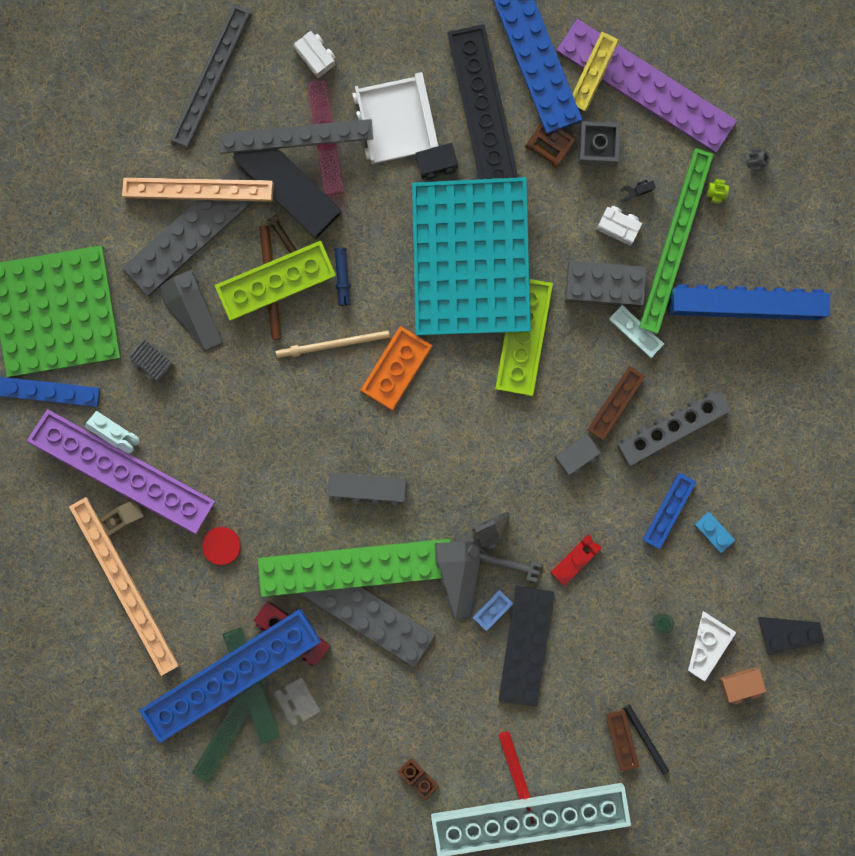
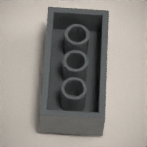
M569 261L567 264L565 302L612 306L623 305L625 307L641 308L644 304L646 267Z

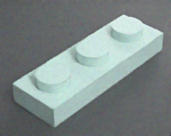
M623 305L608 319L649 358H652L664 345L652 332L640 329V321Z

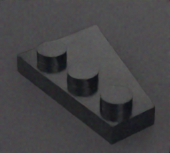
M758 617L768 655L824 642L820 622Z

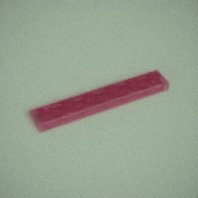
M326 80L307 83L313 124L333 123ZM336 143L317 145L324 193L327 196L344 193Z

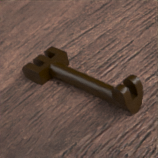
M277 215L266 220L269 226L274 228L289 253L297 251L279 224L280 220Z

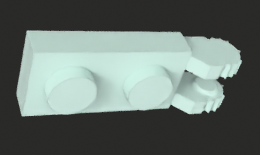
M98 411L85 424V428L126 453H132L134 450L132 445L136 446L140 443L139 437L133 433H128L127 430Z

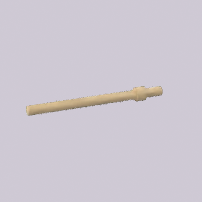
M388 330L305 346L294 345L288 349L277 350L276 355L277 358L297 357L303 353L390 338Z

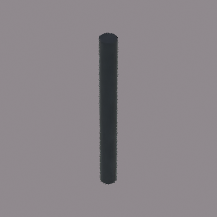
M626 705L623 709L662 774H667L670 770L631 705Z

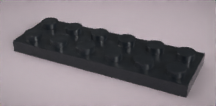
M522 586L515 587L498 701L537 707L554 591Z

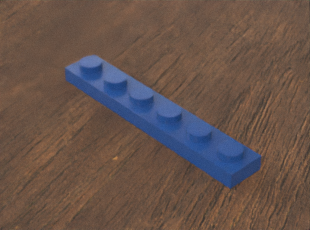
M0 377V396L93 407H98L100 388Z

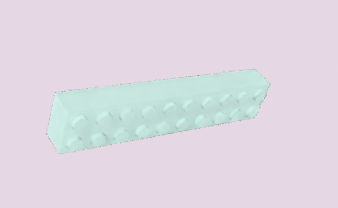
M622 783L431 814L437 856H451L631 826L625 787ZM530 816H533L535 822L533 824H531L529 818Z

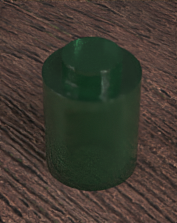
M658 613L652 619L653 628L662 634L670 633L674 629L675 623L673 618L665 613Z

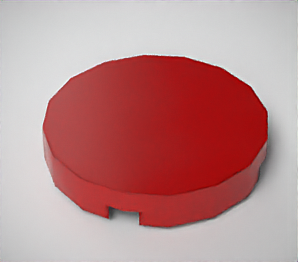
M217 527L206 534L203 539L202 549L205 557L210 562L217 565H225L237 558L241 549V542L237 533L230 528Z

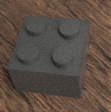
M582 121L579 133L578 164L616 166L619 162L620 123Z

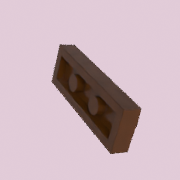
M625 710L605 714L620 772L639 767Z

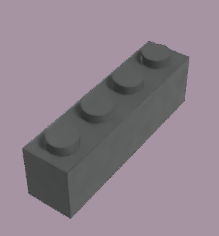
M329 473L327 496H332L331 500L343 501V497L351 498V502H362V499H370V503L381 504V500L389 501V505H400L401 502H405L406 479Z

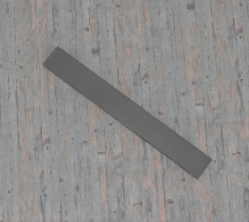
M233 4L170 139L171 142L189 149L251 16V11Z

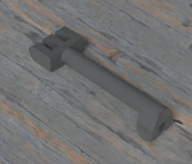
M480 550V562L484 563L486 561L526 573V580L539 582V579L532 577V575H541V571L534 570L535 566L543 568L544 564L530 560L529 566L490 555L487 551Z

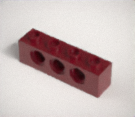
M267 601L253 621L256 622L255 626L264 632L272 627L271 619L277 618L281 621L289 615L272 602ZM320 638L321 642L301 654L303 656L302 660L310 666L312 664L317 666L331 646L322 638Z

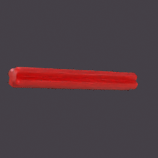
M504 731L499 734V739L519 800L531 798L510 732ZM530 816L529 818L531 824H533L535 822L533 816Z

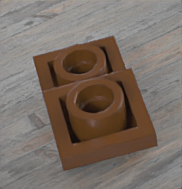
M412 758L397 771L424 800H427L440 787Z

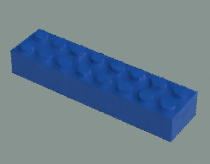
M681 284L671 290L668 315L822 320L830 316V293H824L822 289H814L812 292H805V289H793V291L787 292L785 288H774L773 291H766L764 287H756L754 290H747V287H735V289L731 290L727 289V286H716L715 289H708L707 285H697L696 288H689V285Z

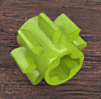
M716 179L714 183H709L707 197L711 198L712 203L720 204L722 200L727 199L729 186L724 185L725 180Z

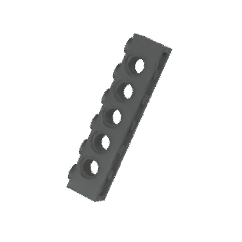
M713 389L704 394L705 398L699 402L695 399L687 403L688 408L684 410L678 408L670 413L671 417L666 420L662 417L654 421L655 426L649 429L647 426L636 431L638 435L633 438L629 435L619 440L621 444L617 447L626 464L631 466L732 411L722 392H715ZM704 403L709 404L711 407L709 414L704 413L702 410ZM688 412L694 415L692 423L687 422L685 419V415ZM671 421L677 424L675 432L670 431L668 428ZM654 430L658 431L661 435L659 441L652 439L651 435ZM636 440H641L644 443V448L641 451L635 448Z

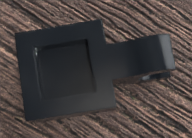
M643 180L637 183L635 188L623 186L620 192L628 191L629 196L623 200L629 201L634 197L654 191L656 186L654 180L650 182Z

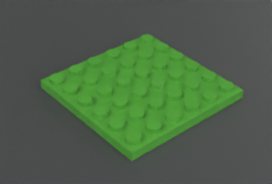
M102 245L0 262V339L6 376L8 378L121 359Z

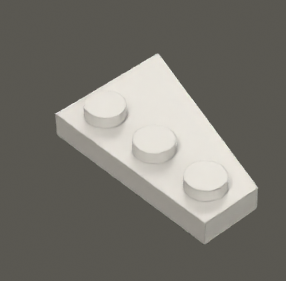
M704 611L700 620L688 671L705 681L736 632Z

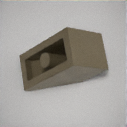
M130 501L115 508L100 518V521L108 536L138 521L144 515L140 506L136 502Z

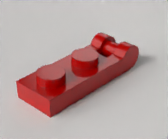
M589 534L551 571L564 586L602 548L591 540L592 537ZM584 546L590 549L587 554L582 550Z

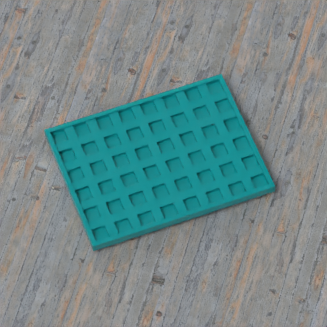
M527 177L412 183L416 336L531 332Z

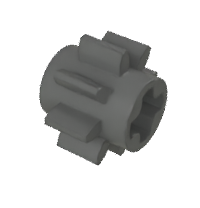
M760 147L752 148V153L746 156L747 167L751 168V171L755 170V172L764 171V167L768 166L770 162L768 152H764V149Z

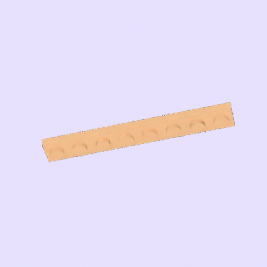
M124 178L122 197L136 199L273 202L274 182L259 180Z

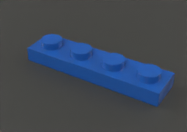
M681 473L677 474L645 533L643 541L658 549L662 547L696 481Z

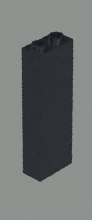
M279 149L233 153V160L253 180L274 182L273 199L315 240L342 214V210Z

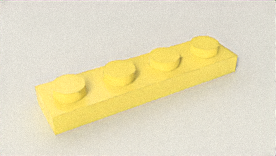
M601 32L573 92L577 107L584 111H587L620 42L619 39L604 32Z

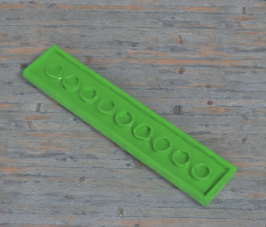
M450 539L258 558L261 597L443 579L441 571L437 569L435 562V543L450 542Z

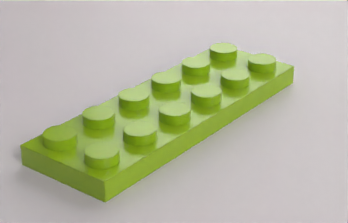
M318 241L216 284L215 288L229 320L232 321L336 277V274L322 242Z
M530 279L531 332L505 333L495 390L533 396L553 283Z

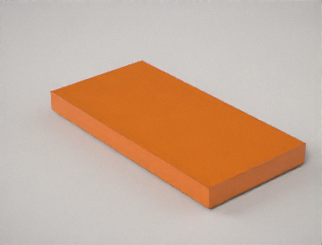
M400 326L360 391L393 411L433 346Z

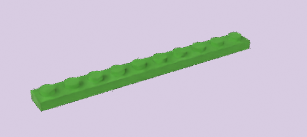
M697 148L693 151L639 325L640 329L655 334L659 332L711 164L712 153Z

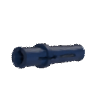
M342 247L341 251L340 248L334 249L338 306H343L344 303L345 306L351 305L347 249Z

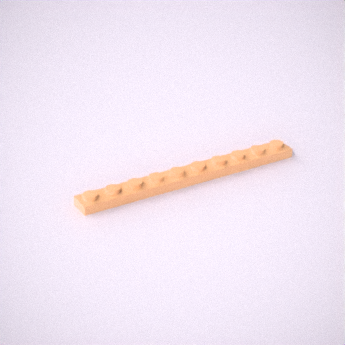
M88 497L69 506L161 676L178 667L179 664Z

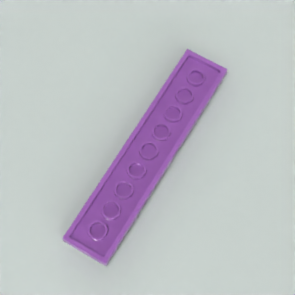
M577 19L556 52L584 69L601 33ZM620 45L617 46L601 80L714 153L718 151L737 121Z
M48 409L27 439L28 444L194 535L197 534L215 504V501L125 451L114 447L105 440Z

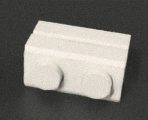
M310 31L303 38L295 42L293 46L318 79L335 66L334 59L336 57L330 49L326 50L322 44L324 42L322 38Z
M607 207L596 230L631 246L642 225L639 222V218L632 214L628 216L622 214V210L618 207Z

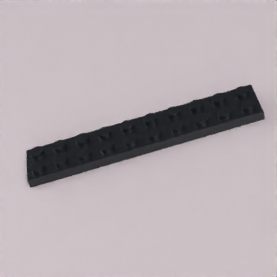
M485 24L447 32L479 179L518 178Z

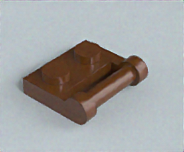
M541 122L525 145V148L533 150L551 162L554 168H557L576 139L563 130L546 135ZM536 140H541L559 152L558 156L555 157L535 143Z

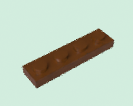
M628 366L587 431L604 440L645 376L631 366Z

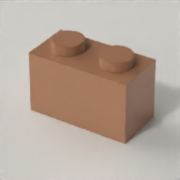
M756 667L719 678L725 699L729 703L732 702V704L741 703L747 697L751 699L759 698L762 696L761 693L766 692L760 669Z

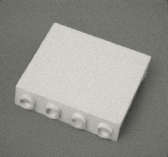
M422 72L416 73L415 77L370 87L358 89V86H355L356 93L352 94L354 103L359 104L360 111H357L358 120L372 119L374 140H364L367 141L368 148H364L367 160L371 159V164L413 156L416 152L438 146Z

